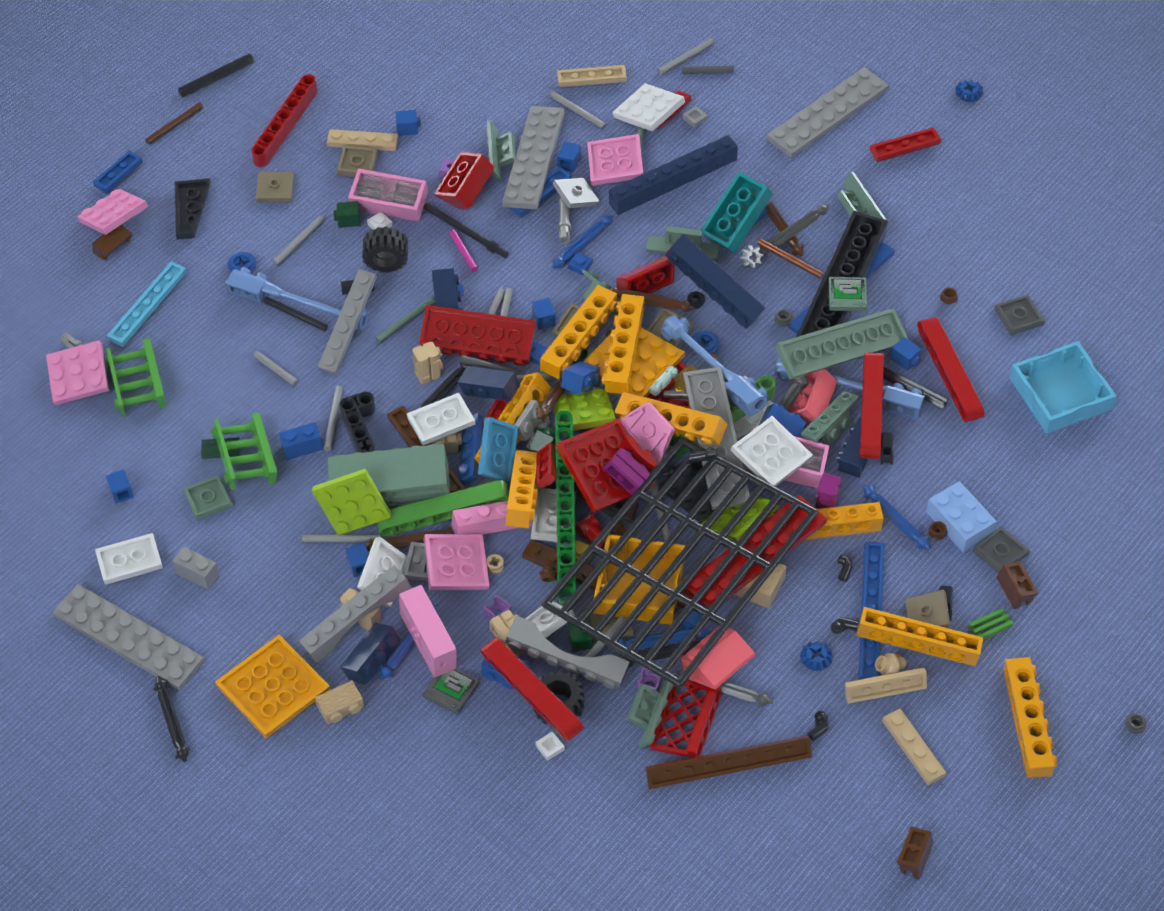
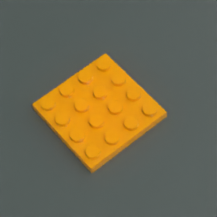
M641 327L628 393L646 398L651 394L650 386L655 383L663 372H666L665 370L669 366L675 368L685 357V351ZM611 333L584 361L585 363L600 367L601 382L603 373L607 372L605 370L606 358L609 359L610 357L608 355V346L613 342L611 341Z
M280 634L215 681L216 687L266 739L316 702L315 697L331 690L325 680Z

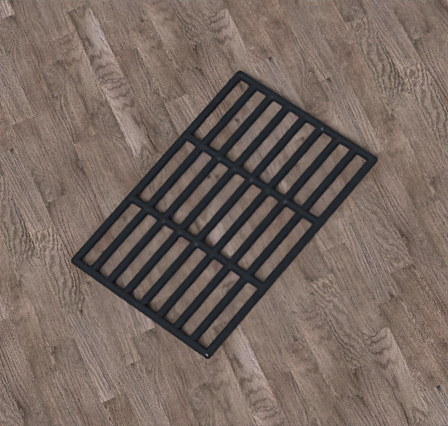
M681 437L643 484L632 494L541 603L542 607L679 688L686 683L818 515V510L719 456L714 461H707L670 507L662 503L661 500L691 466L692 463L689 456L654 498L644 493L683 446L692 450L691 453L707 451V449L684 437ZM715 464L725 468L687 516L677 511ZM731 473L742 477L703 525L694 521V518ZM748 481L758 486L720 534L710 529ZM765 490L775 495L737 543L727 539ZM639 499L648 503L609 552L599 548ZM781 500L791 504L753 553L743 548ZM655 508L664 512L663 516L625 561L615 557ZM798 508L808 513L770 562L760 557ZM671 517L680 521L681 523L641 571L632 566ZM688 526L697 531L658 581L648 576ZM704 536L714 540L675 590L665 585ZM721 545L730 549V552L691 600L682 595L683 591ZM593 553L603 558L562 608L552 604ZM738 554L748 559L709 609L698 604ZM609 563L619 568L578 618L568 613ZM754 564L764 568L725 619L715 614ZM626 572L636 577L594 628L585 623ZM642 582L652 587L611 638L601 633ZM659 591L669 596L628 648L618 643ZM675 601L686 606L645 658L635 653ZM692 611L702 615L701 619L662 668L652 663ZM709 621L719 625L718 629L679 678L669 673Z

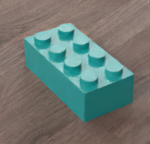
M739 171L701 228L702 235L711 242L735 254L773 196V193L765 185Z

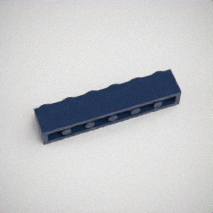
M684 234L665 254L672 264H675L685 276H688L695 282L698 288L704 290L713 301H716L725 312L733 316L746 329L765 309L758 300Z

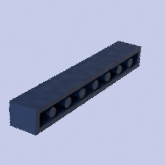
M727 135L609 190V205L617 215H620L736 161L738 145Z

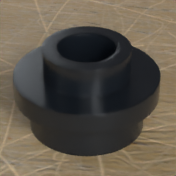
M693 291L688 294L687 301L697 309L705 303V295L699 291Z

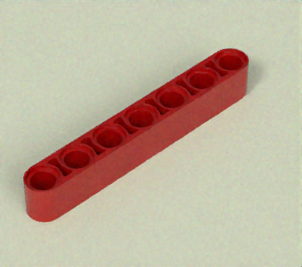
M306 74L301 77L253 145L251 152L255 166L264 167L270 162L316 96L318 91L314 75Z
M933 317L918 321L919 334L962 420L966 423L984 418V408L939 319Z
M864 353L860 458L877 460L880 458L884 354Z
M495 637L480 649L484 658L567 742L571 741L585 729L581 721L498 637Z

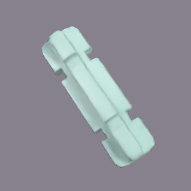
M669 366L665 370L666 372H663L655 383L650 386V393L657 396L672 380L671 378L677 375L676 368Z

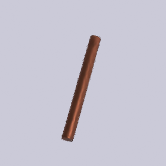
M761 238L758 240L757 245L820 279L823 275L822 271Z

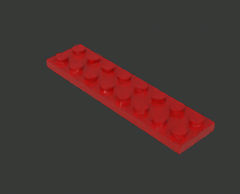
M798 495L797 497H795L800 501L812 506L802 496ZM786 504L765 520L743 548L753 553L791 504ZM798 508L760 557L770 562L808 513ZM818 511V515L789 552L825 525L827 518ZM727 549L700 570L685 589L691 597H694L730 552V549ZM738 554L699 604L709 609L748 559ZM754 564L725 601L758 577L764 568Z

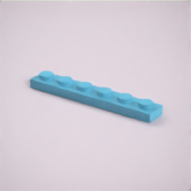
M171 261L107 335L108 340L124 347L187 273L186 268Z

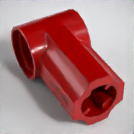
M592 514L575 524L577 534L582 539L586 538L590 543L603 530L596 517ZM606 539L602 542L599 548L604 550Z

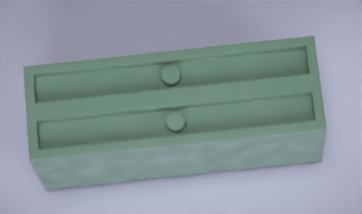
M435 443L428 446L393 448L392 450L384 451L375 450L366 453L356 452L349 455L339 454L328 457L329 481L366 468L389 510L450 493L448 460L444 444Z

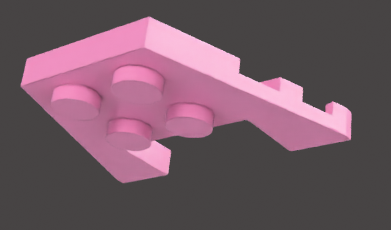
M645 403L620 421L627 434L634 437L643 451L648 449L658 465L664 458L675 429L651 403Z

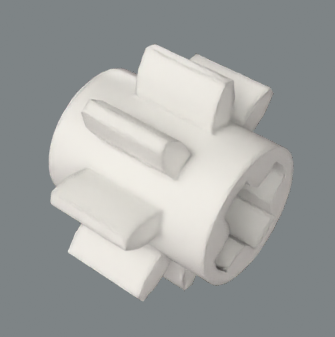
M748 245V249H742L743 254L740 259L745 261L744 266H748L750 263V266L755 268L756 263H762L760 259L764 255L758 252L760 250L759 247L753 249L752 245Z

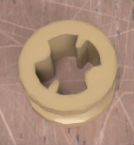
M492 554L486 559L487 571L489 573L499 574L503 571L504 561L500 555ZM496 562L498 566H493L492 563Z

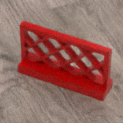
M687 680L683 685L687 688V691L677 695V686L674 685L668 693V703L661 712L660 716L662 719L655 729V738L649 745L650 750L687 758L701 756L722 696L720 686L717 689H713ZM699 690L706 691L705 696L699 699L694 695ZM691 695L694 701L684 706L681 699ZM678 701L681 708L671 712L669 709L670 705ZM698 705L700 708L699 713L691 716L688 710ZM685 712L688 718L678 723L675 716ZM673 719L676 725L665 730L664 722ZM692 723L694 726L693 730L685 734L681 727ZM679 729L682 736L672 740L669 734ZM664 736L669 740V743L663 746L657 745L658 739ZM686 740L688 743L686 750L677 749L675 745Z

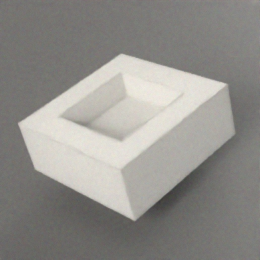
M382 211L367 220L368 225L372 229L392 227V221Z
M553 731L535 742L536 747L547 761L565 750L564 745Z

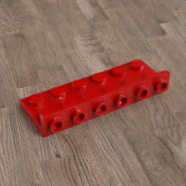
M426 305L419 345L423 346V344L431 341L435 347L440 348L441 353L444 355H452L454 353L460 354V357L462 355L474 356L483 361L495 359L499 363H507L509 361L514 362L518 366H525V364H530L531 362L530 354L536 321Z

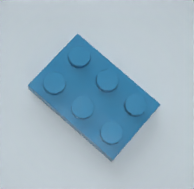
M491 417L485 418L478 475L511 483L518 426Z

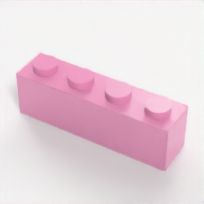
M508 500L454 510L452 513L451 525L454 534L485 535L520 527L505 526Z

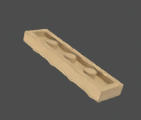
M625 65L557 70L559 87L627 82Z
M330 129L327 139V147L343 148V145L374 148L382 151H396L398 144V134Z
M925 668L845 682V699L849 704L927 689V672Z
M901 709L883 717L882 722L927 785L946 776L943 767Z

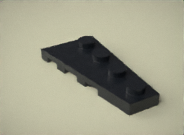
M210 178L175 181L177 239L195 238L210 188Z

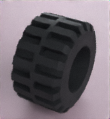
M377 227L376 229H371L363 237L362 259L364 264L368 268L381 273H390V271L395 272L398 269H402L408 260V239L406 235L402 234V231L396 230V228Z
M551 671L548 676L546 674L542 675L541 681L554 695L568 697L569 699L563 704L577 718L581 716L584 709V689L582 683L578 682V678L576 676L571 677L569 672L563 674V671H558V673ZM533 708L536 717L539 720L542 719V723L546 725L548 722Z

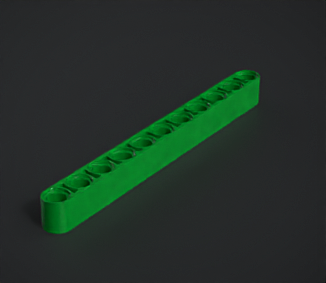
M567 410L559 411L555 417L556 445L558 442L563 441L561 440L562 438L569 439L573 437L572 414ZM556 448L557 578L559 582L575 563L574 478ZM567 472V473H569V474H568V475H562L561 473ZM565 489H566V490H569V492H567V493H564V492H561V491H562V490H565ZM563 507L570 508L568 510H562ZM563 525H569L570 527H568V528H563V527H561V526H563ZM568 542L570 545L564 546L562 543ZM564 560L571 561L569 564L562 563ZM576 575L558 595V604L563 606L568 600L562 598L565 596L571 597L576 591Z

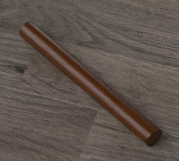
M200 102L147 137L145 139L147 144H151L203 108Z

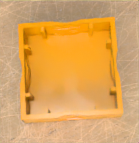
M609 534L604 550L609 552L621 536ZM630 538L615 557L625 561L642 540ZM651 542L632 566L641 571L664 542ZM673 544L648 576L658 581L686 545ZM685 560L665 584L673 590L682 581ZM609 563L598 576L594 598L619 569L618 567ZM626 572L594 610V614L605 615L636 577ZM642 582L614 617L623 616L627 618L652 587ZM659 591L636 620L649 622L669 596ZM675 601L659 623L671 625L674 622L677 601Z

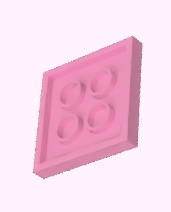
M639 134L587 142L592 186L627 181L644 174Z
M117 189L112 191L106 198L98 200L91 208L83 210L77 218L80 223L106 235L146 209L148 205L145 200Z
M100 340L46 355L52 399L55 406L109 391L103 347Z
M483 534L424 535L429 590H488L489 579Z

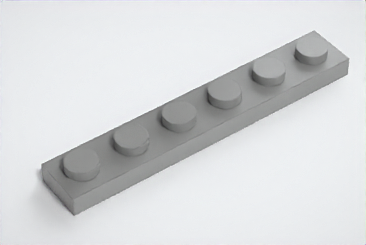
M358 270L318 365L319 370L337 374L376 281V274Z

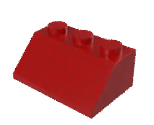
M460 152L434 195L456 208L469 209L473 205L478 193L481 192L486 180L491 176L495 166L483 154Z
M667 257L653 260L651 263L637 267L635 270L617 277L616 287L619 290L628 289L651 294L674 283L675 264H672Z

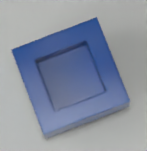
M577 252L569 262L568 269L584 275L582 273L583 269L588 271L593 264V259Z

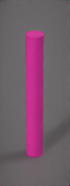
M451 230L449 234L472 272L477 271L478 267L455 230Z

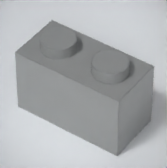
M183 547L173 559L176 574L207 590L210 589L220 576L216 562L186 547Z

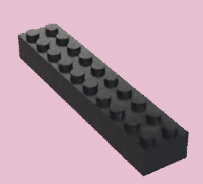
M853 211L796 337L848 321L852 311H829V277L867 279L886 236L887 220Z

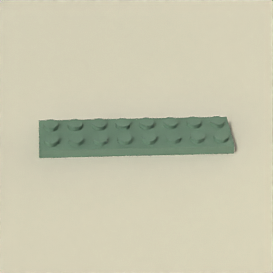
M892 308L779 342L775 345V348L791 380L862 358L865 352L878 353L891 349L902 338L908 339L895 309Z

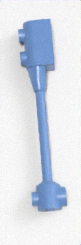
M242 267L240 271L234 269L225 283L229 293L258 303H262L267 296L283 298L338 317L341 313L340 309L285 292L269 282L265 274L259 272L256 276L251 275V271L245 267ZM365 308L354 333H357L358 330H363L366 326L368 313Z
M670 316L665 320L663 328H661L663 337L667 341L672 339L675 341L684 340L713 368L721 367L723 379L726 382L727 397L747 416L755 415L766 406L768 397L764 388L757 390L753 378L745 379L743 376H739L724 368L688 335L689 322L685 317L679 319L676 316Z
M778 357L775 366L776 376L781 380H789L782 361ZM832 375L837 380L836 384L862 391V383ZM894 383L893 386H883L882 410L918 420L925 395H922L921 390L913 388L911 391L904 390L903 385L899 383Z

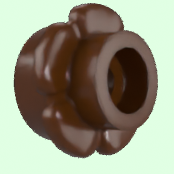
M945 288L940 295V300L949 305L956 303L958 300L957 291L953 288Z
M936 521L929 526L928 534L931 538L941 540L947 536L948 531L944 523Z
M543 567L542 571L539 572L543 582L557 580V570L554 571V567Z

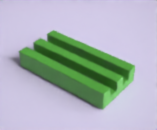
M1001 608L969 623L968 628L973 635L983 637V640L1013 627L1014 622L1009 620V615L1005 614L1004 608ZM1003 621L1005 622L1004 624L999 625V626H997V627H995V628H993V629H991V630H989V631H986V632H984V633H982V634L979 635V632H982V631H984V630H986V629H990V628L994 627L995 625H997V624H999V623H1001V622H1003Z

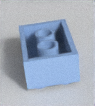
M960 481L928 500L926 513L935 522L940 521L945 524L948 531L947 536L963 553L979 544L995 531L997 521Z

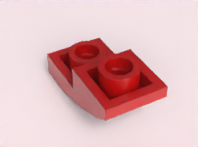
M632 435L626 437L618 445L619 448L629 451L638 463L645 465L649 473L657 466L655 458L649 450L641 451L638 442L635 441Z

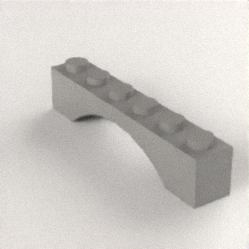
M393 565L302 637L299 642L312 659L318 663L334 650L343 635L361 618L382 605L396 601L400 593L410 590L409 582L400 570Z
M517 615L505 641L514 650H523L531 657L545 659L547 663L553 666H562L570 673L575 674L577 672L584 675L587 680L599 681L609 689H619L629 661L612 654L600 657H582L566 653L550 643L542 635L534 622Z

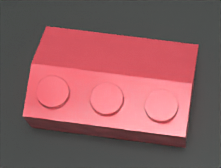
M826 369L807 375L809 384L801 387V392L787 410L790 413L801 416L802 420L806 422L805 428L829 406L830 399L835 391L837 380Z
M718 627L680 658L683 671ZM728 628L689 679L717 689L755 656V652L735 630Z

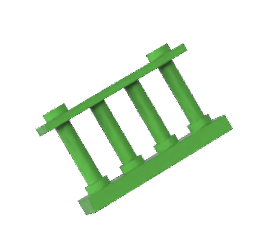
M150 338L143 340L144 347L141 350L112 357L110 348H106L108 356H105L104 359L106 366L111 368L117 399H114L116 410L121 411L122 417L126 416L124 407L154 400V402L158 401L159 408L167 407ZM141 357L148 360L143 365L115 371L114 364ZM146 371L147 373L151 372V376H148L147 379L122 385L118 384L117 378ZM150 386L155 389L151 391L152 393L123 400L121 397V392Z
M253 413L251 422L248 424L223 428L220 427L219 420L214 419V427H211V434L213 439L216 438L225 469V483H229L230 490H235V480L258 476L266 477L268 484H276L277 469L260 413ZM248 431L254 435L252 439L226 443L223 435ZM251 446L258 448L256 454L229 457L227 451ZM259 461V463L262 462L263 464L260 469L234 472L232 468L234 464Z

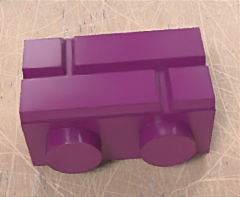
M622 448L603 467L630 494H633L650 475L645 465L638 463L629 451Z
M826 473L822 474L817 489L815 509L837 507L842 480L840 477Z

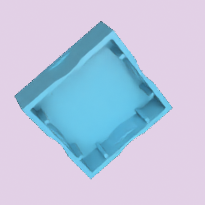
M1079 341L1057 348L1048 354L1035 356L1012 365L1009 379L1046 434L1113 410L1116 395L1104 377L1095 369L1091 358Z

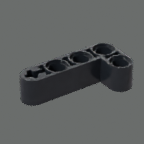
M365 391L343 398L339 403L341 419L355 451L366 453L365 449H367V452L375 451L374 442L363 418L375 412L373 394Z

